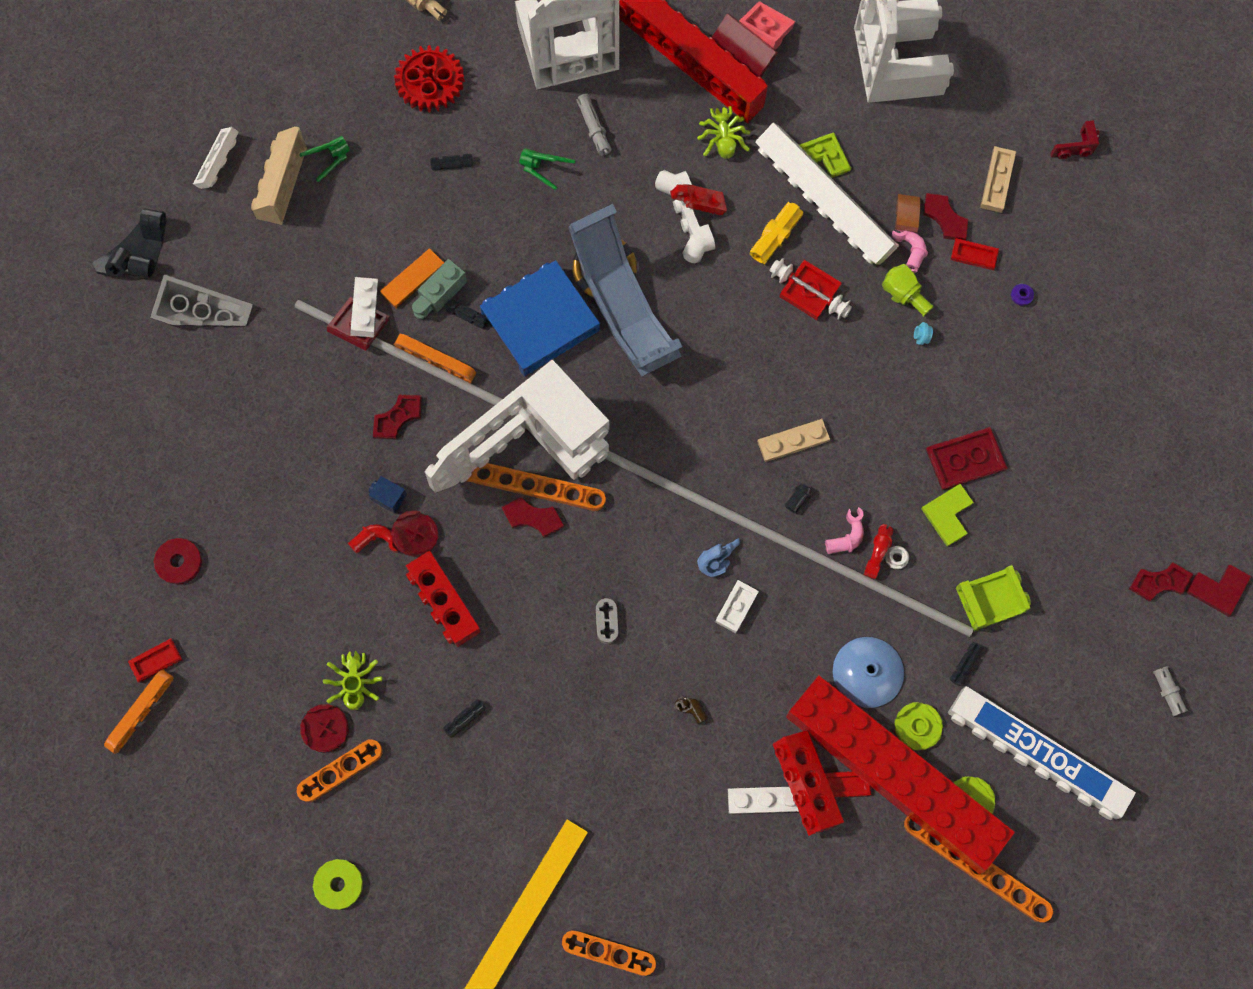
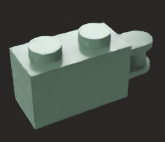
M448 259L418 289L420 297L412 305L414 316L417 319H424L432 310L438 313L467 283L465 272Z

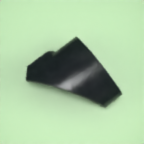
M144 208L141 211L139 223L131 233L113 250L92 262L96 273L112 277H122L124 274L151 278L155 271L164 240L166 213L164 211Z

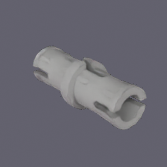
M1168 666L1153 671L1162 690L1160 692L1161 696H1165L1172 716L1188 711L1178 692L1180 688L1175 685Z

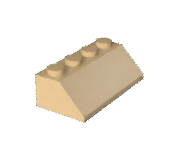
M292 127L278 132L276 140L272 141L271 155L264 165L265 174L263 179L259 180V192L251 205L256 219L281 225L283 223L304 156L300 157L299 154L307 149L299 127Z

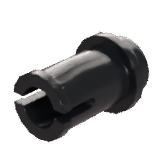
M802 483L795 487L796 491L784 505L794 514H797L807 498H811L812 490Z

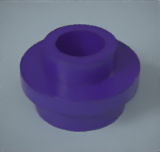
M1018 284L1012 289L1011 298L1017 305L1025 306L1033 300L1034 292L1030 286ZM1019 292H1025L1026 296H1021Z

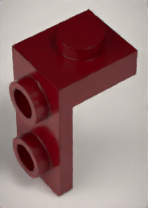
M1094 120L1085 121L1080 130L1082 142L1056 144L1050 153L1051 158L1067 159L1071 155L1087 157L1094 153L1099 145L1100 136L1098 128H1095Z

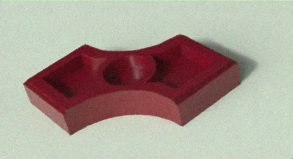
M926 193L923 216L932 218L940 225L943 239L955 240L958 238L966 240L968 218L961 217L952 210L948 196Z
M398 395L396 404L389 411L374 415L373 439H396L398 431L405 423L413 419H421L422 395Z
M520 497L501 507L512 529L519 526H528L536 529L544 538L564 528L553 506L549 508H535Z
M1174 562L1167 569L1160 572L1140 569L1129 590L1147 601H1151L1156 594L1164 591H1172L1181 595L1193 574Z

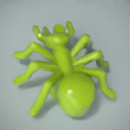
M729 106L728 114L725 107L722 108V113L717 108L715 114L713 108L710 109L711 116L719 122V125L711 119L699 122L701 126L710 124L717 129H707L702 135L697 137L698 140H701L708 134L716 135L715 138L711 139L703 153L704 156L708 155L716 142L719 155L725 159L731 158L736 148L734 139L738 140L741 147L749 152L750 149L744 144L743 138L734 135V132L741 130L743 134L749 135L750 131L746 130L742 125L730 129L735 122L744 121V117L737 115L729 124L726 123L732 115L731 106Z
M349 651L347 663L345 662V655H341L342 664L347 667L349 673L340 670L334 664L328 662L327 666L344 678L342 681L323 680L324 684L343 686V690L327 699V703L329 704L336 699H340L344 695L343 701L345 706L350 710H358L364 703L362 692L378 701L379 697L364 688L363 684H375L378 681H382L383 678L380 676L374 679H360L362 676L370 673L378 661L374 660L366 670L360 673L357 671L361 665L365 664V653H362L361 662L357 651H355L353 658Z

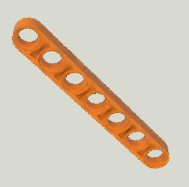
M489 463L482 468L477 467L471 472L472 475L466 480L592 511L601 510L606 503L605 494L599 489ZM480 469H488L490 476L482 480L478 478L477 473ZM503 474H510L513 479L510 484L504 485L499 481L500 477ZM524 480H533L535 482L534 488L525 490L522 487ZM553 484L557 487V492L554 495H547L544 492L545 486ZM575 489L579 492L580 496L577 500H569L566 496L567 492ZM592 495H599L602 498V502L597 506H593L589 503V498Z
M909 816L905 818L904 827L910 835L1029 918L1040 923L1049 921L1052 918L1053 908L1051 904L992 863L985 872L980 875L975 874L971 867L961 859H953L950 850L944 845H933L930 842V834L923 828L919 831H913L909 827ZM995 875H1001L1004 878L1005 885L1002 889H997L993 886L992 878ZM1017 889L1023 890L1026 895V899L1022 904L1016 903L1013 899V893ZM1037 904H1042L1046 907L1047 914L1044 918H1038L1035 915L1034 908Z

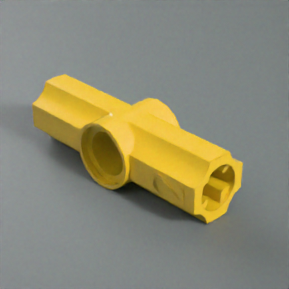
M788 202L775 220L771 219L762 232L761 238L750 250V255L759 263L766 264L776 249L782 247L781 243L785 238H789L791 230L803 216V211L798 205Z

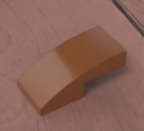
M898 194L895 214L896 230L918 231L920 197Z

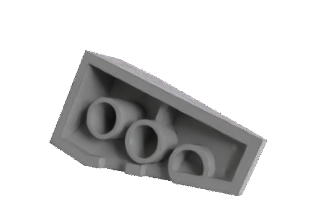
M164 274L150 318L171 325L246 326L253 304Z

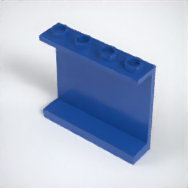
M556 260L542 265L539 271L532 275H525L519 283L514 286L509 285L505 287L499 295L485 299L482 305H480L481 314L490 321L519 364V370L524 377L600 331V323Z

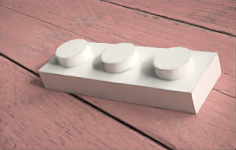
M232 127L221 129L193 185L203 189L212 187L216 183L218 178L216 175L219 169L225 165L229 150L236 144L237 130Z
M355 277L351 336L374 337L378 279Z
M789 787L728 789L729 814L799 812Z

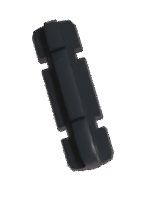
M469 153L463 154L462 157L460 155L442 156V159L434 157L430 159L431 169L433 171L441 170V168H444V170L461 168L462 165L464 167H472L473 156Z
M453 299L448 301L445 310L451 314L456 313L457 317L471 324L474 322V325L481 329L487 324L488 319L486 316L478 315V312L463 304L460 306L459 302Z
M975 642L969 645L968 652L963 655L956 667L957 671L953 672L950 677L952 683L958 686L963 684L966 679L965 675L969 674L977 660L976 657L983 650L981 645Z
M476 699L470 704V708L464 709L453 719L452 723L449 722L443 727V730L450 738L454 737L459 729L462 730L473 721L477 714L480 715L485 711L486 707L481 700Z

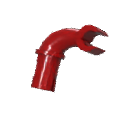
M380 524L363 526V530L348 543L356 553H359L370 541L381 538L388 542L392 552L398 553L393 547L391 530Z
M886 524L879 527L878 534L874 537L873 553L871 559L867 562L863 574L873 579H876L881 562L887 550L892 546L893 528L889 526L886 529Z

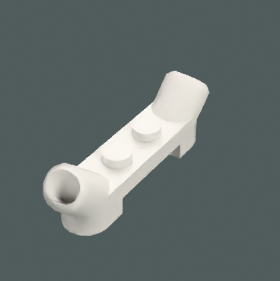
M663 170L657 176L655 187L657 190L671 196L670 191L677 184H692L686 171L673 174ZM675 200L673 201L674 209L677 214L681 213L683 218L681 220L684 233L688 232L690 236L683 251V256L688 262L699 263L704 252L715 249L713 235L708 224L699 227L693 209L686 208V204L683 201Z

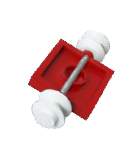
M783 258L780 261L776 260L770 269V272H772L771 278L775 276L780 277L779 283L789 281L781 291L780 298L815 320L819 318L826 306H829V314L833 312L838 314V320L841 316L843 318L847 317L852 309L849 305L851 301L843 302L842 295L833 298L841 287L842 283L806 260L801 263L795 273L792 272L793 264L784 265Z

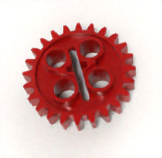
M428 45L427 50L424 51L422 46H420L418 53L412 49V56L405 54V61L399 60L400 67L395 68L397 74L394 75L395 87L399 97H403L405 104L410 102L412 109L418 105L419 111H422L424 107H427L428 112H431L432 107L439 111V105L448 108L447 101L455 103L453 96L460 97L459 90L464 89L462 82H465L463 67H460V60H455L454 54L448 56L447 49L440 52L439 46L432 50L431 46ZM443 77H448L446 80H441Z

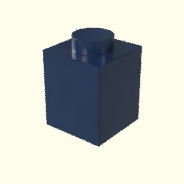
M380 476L378 481L375 480L369 488L371 501L394 514L407 496L404 488Z

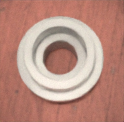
M893 546L887 551L885 560L891 568L902 569L909 561V554L903 547ZM893 555H900L901 561H894Z

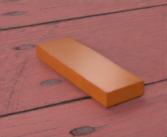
M429 248L380 292L397 308L417 291L444 262Z

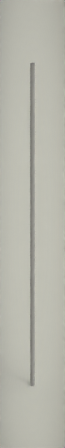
M297 300L295 303L296 309L327 324L334 318L300 300ZM375 338L371 344L493 405L503 400L381 339ZM607 452L606 460L970 637L974 628L613 452Z

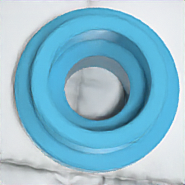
M922 322L915 328L914 339H917V344L919 345L928 344L931 341L933 328L928 326L927 323Z

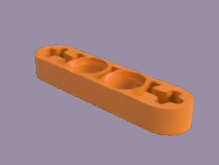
M399 334L394 343L395 347L417 358H423L428 363L438 368H443L448 373L469 383L472 382L477 373L472 367L407 335Z
M161 670L154 676L104 743L105 748L114 754L122 749L136 730L134 728L138 722L144 720L150 712L149 708L154 701L157 703L173 682L174 677L165 670Z
M366 740L300 782L297 787L298 797L305 802H312L380 759L383 750L381 745L375 740ZM368 745L372 747L377 746L375 750L376 755L374 757L371 755L363 757L366 762L362 764L361 759L355 753L359 751L363 755L368 751ZM348 758H355L357 761V766L352 771H347L344 768V762ZM327 771H334L336 774V780L332 784H325L323 781V776ZM318 778L320 785L324 789L320 791V788L316 787L312 790L313 795L311 797L308 795L303 796L304 786L312 787L317 783L314 779Z
M569 931L562 938V946L570 954L644 976L650 975L656 968L655 958L644 951L578 931ZM577 935V940L584 943V938H589L590 940L586 945V954L580 953L582 947L575 946L573 950L569 949L566 939ZM594 942H600L604 946V953L600 957H594L590 953V946ZM619 949L625 950L628 954L627 962L617 964L613 958L615 951ZM632 952L637 953L635 959L643 960L644 956L648 957V962L652 963V967L646 968L645 972L641 971V966L634 964L633 969L628 968L632 960Z

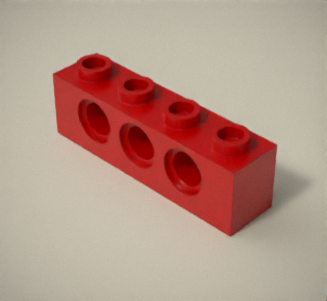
M430 551L405 565L409 571L405 574L412 586L417 584L421 592L418 593L424 605L429 603L434 610L430 614L437 625L442 623L446 629L442 633L449 644L454 642L456 647H459L481 633L477 623ZM429 576L435 578V582L432 585L425 586L423 584L425 578ZM439 596L448 597L444 605H437L435 603ZM452 615L460 616L459 622L455 625L448 623V619Z
M808 730L785 736L773 743L775 755L780 762L784 778L788 782L793 795V801L797 805L802 818V824L808 836L832 829L844 823Z

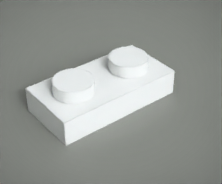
M738 580L715 622L736 633L759 591Z

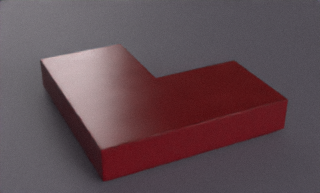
M1231 564L1227 566L1219 583L1197 572L1186 593L1229 617L1251 576Z

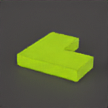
M834 132L799 145L815 162L823 161L831 178L851 171V167Z
M961 484L921 508L947 547L968 534L955 516L973 504V501Z

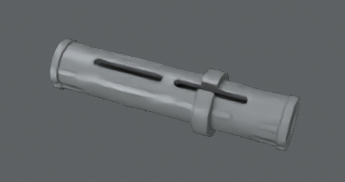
M588 94L580 95L576 101L588 126L589 137L595 143L598 154L600 156L607 155L612 149L606 138V130L600 124L590 96Z

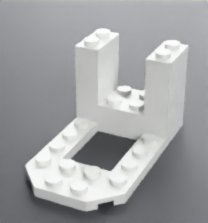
M537 0L515 1L517 24L536 89L619 70V0H541L539 3ZM582 20L585 32L581 31L575 35L561 36L554 39L553 27Z
M861 0L854 30L868 103L944 95L946 87H949V79L954 73L953 63H949L948 54L898 60V50L894 49L895 42L933 38L935 31L938 30V21L942 18V7L938 6L937 0Z
M551 360L445 445L436 455L439 458L435 466L433 464L429 465L425 474L429 486L435 493L455 486L459 482H465L472 475L471 472L474 469L485 466L490 460L489 457L494 453L502 452L510 440L519 438L525 432V428H527L573 480L577 477L582 478L590 471V467L595 462L600 463L608 456L609 444L603 438L609 432V420L564 371ZM519 412L517 416L469 454V447L481 443L485 438V434L490 430L498 429L503 424V420L509 415L513 416Z

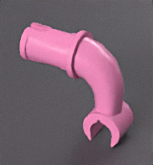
M898 230L901 233L893 231L891 236L893 240L897 242L905 240L912 245L911 255L906 265L913 273H916L923 258L928 255L923 238L911 231Z
M858 507V517L856 518L851 515L850 509L848 510L846 518L852 524L851 534H846L842 538L826 540L825 545L828 554L842 551L850 553L859 546L864 536L861 522L863 518L862 509Z

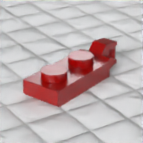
M677 184L670 191L671 198L683 201L686 204V208L723 215L727 211L723 192L689 184Z

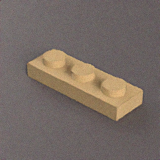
M994 147L980 208L1002 213L1016 151Z
M820 419L758 439L757 442L764 461L768 462L829 442L830 438L823 420Z

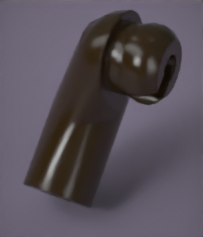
M680 697L675 701L676 710L692 714L697 724L708 720L698 700Z

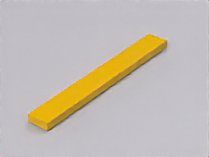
M568 819L566 820L465 989H494L586 837L587 831Z

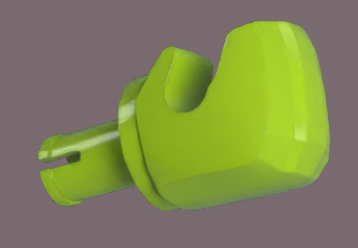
M902 264L888 271L882 283L883 289L893 296L891 299L894 302L901 303L902 305L911 303L924 317L934 306L920 294L922 285L918 282L912 270L907 265Z

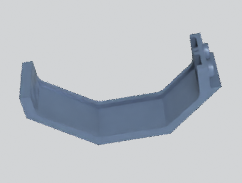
M611 204L572 223L568 228L585 280L610 331L639 374L644 376L682 357L678 350L682 345L679 339L672 340L651 311L627 261L614 219V214L617 211L614 205Z

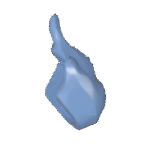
M736 539L722 548V544H718L707 551H703L697 560L699 570L710 577L726 572L730 561L724 559L740 544V540Z

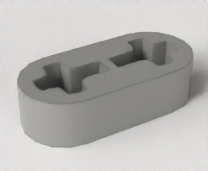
M608 598L601 599L596 605L597 636L604 644H611L618 637L617 606L613 600ZM604 604H608L609 608H613V611H609V619H604V612L600 611ZM605 623H609L610 631H614V634H611L609 639H606L605 635L601 634V632L605 631Z

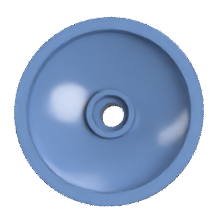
M861 637L848 642L840 649L833 664V679L838 691L854 704L864 708H875L887 704L898 694L904 680V667L900 656L888 643L873 637ZM867 666H872L875 672L872 674L868 673Z

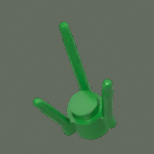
M342 136L299 154L300 157L328 149L333 158L335 156L338 157L316 178L317 182L330 173L340 162L347 159L346 153L350 152Z
M527 148L523 149L519 160L520 165L525 166V172L532 174L554 190H557V186L537 173L533 168L539 167L541 159L552 162L576 163V160L539 153Z

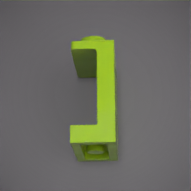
M1012 565L1002 571L971 582L967 580L956 587L974 631L1021 615L1030 609V597L1027 592L1023 591L1020 584V574L1017 570H1014Z

